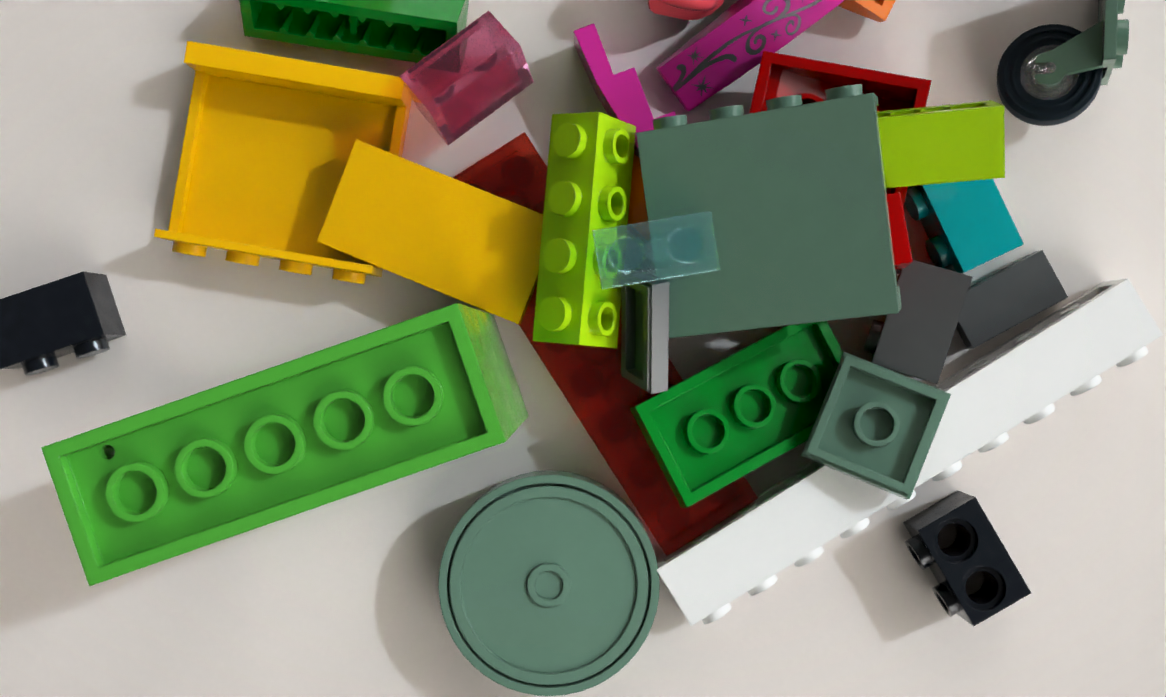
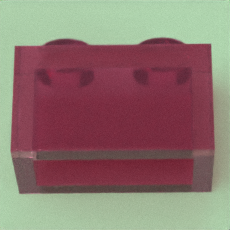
M487 11L400 75L418 110L447 145H450L534 82L521 46L490 11Z

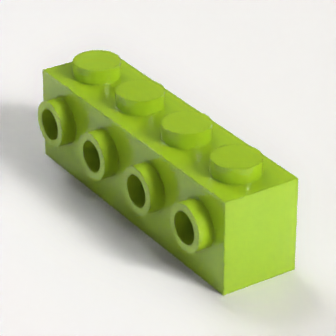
M602 112L552 114L532 341L617 349L621 309L622 271H624L636 126Z

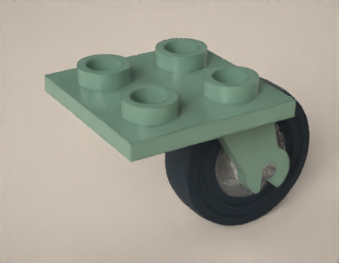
M1098 0V23L1084 32L1066 25L1049 24L1030 29L1017 37L1003 53L997 69V89L1006 109L1021 121L1038 126L1062 124L1084 112L1095 99L1100 85L1108 84L1113 68H1122L1123 55H1126L1128 50L1129 20H1118V14H1123L1125 0Z

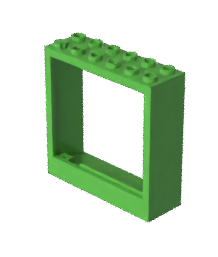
M455 303L41 447L87 582L89 586L504 443L529 415L494 315Z

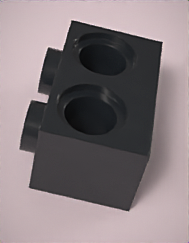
M956 491L903 522L912 537L905 541L906 546L923 570L929 567L939 583L932 588L933 592L949 616L957 614L971 625L976 626L1031 594L976 497ZM954 523L957 530L955 541L949 547L940 549L938 545L940 530L944 526ZM982 571L984 579L981 588L976 593L967 595L965 587L968 578L973 573Z

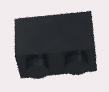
M83 271L0 299V369L23 368L26 376L42 373L59 367L57 360L59 357L74 352L76 358L100 354L110 349L108 341L126 335L107 275Z

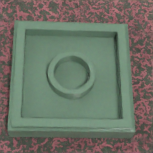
M843 352L801 456L904 499H910L951 394Z

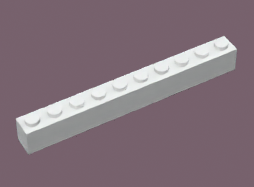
M1127 278L1100 283L935 385L934 388L950 393L951 396L914 489L931 478L933 481H940L955 474L963 466L960 460L976 450L984 453L1000 446L1009 438L1007 431L1023 421L1025 424H1032L1044 419L1054 412L1055 407L1053 403L1070 393L1071 396H1076L1091 390L1102 381L1099 374L1112 366L1124 367L1144 357L1148 353L1146 345L1163 336L1130 280ZM812 461L656 558L657 572L689 624L693 626L701 620L704 624H709L720 619L730 611L731 601L746 592L753 596L767 590L777 581L778 578L775 574L793 563L796 567H801L814 561L824 552L822 545L838 535L841 538H848L861 532L870 524L869 516L885 506L888 510H893L908 503L916 496V492L913 490L910 499H904Z

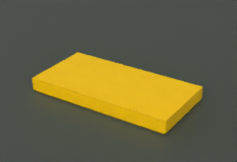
M356 139L317 242L506 320L521 324L538 282L543 214Z

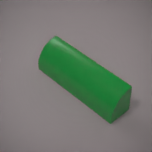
M239 0L244 36L452 69L457 68L460 59L469 0Z

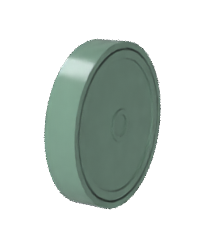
M545 470L520 474L507 479L485 492L471 505L459 520L446 544L441 559L438 589L440 606L446 627L460 652L477 670L494 682L521 693L537 696H559L592 688L615 675L630 662L646 640L653 625L659 601L660 581L659 573L657 572V560L649 535L635 511L623 498L607 486L589 477L566 471Z

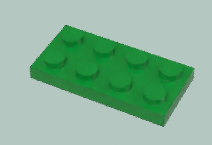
M827 321L786 325L669 387L668 391L660 392L630 408L681 508H688L807 441L843 354Z

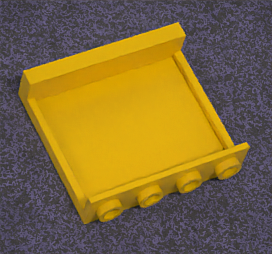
M187 41L184 63L195 70L169 228L168 231L155 229L154 237L173 241L172 252L206 257L207 248L227 251L225 261L251 266H259L260 257L280 260L278 270L312 275L313 266L333 269L332 279L363 285L365 284L366 275L382 277V268L321 244L317 240L356 139L402 157L413 89L406 78Z

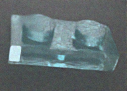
M711 211L592 230L602 289L720 270Z

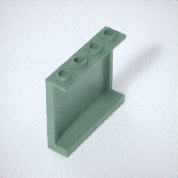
M862 84L841 86L825 90L826 101L803 104L802 95L783 96L766 100L767 111L744 114L743 105L720 107L708 111L709 121L688 124L687 115L668 116L654 119V130L636 133L655 275L670 282L669 338L896 314L900 312L902 303L900 286L896 280L876 107L879 104L878 97L874 93L863 94Z

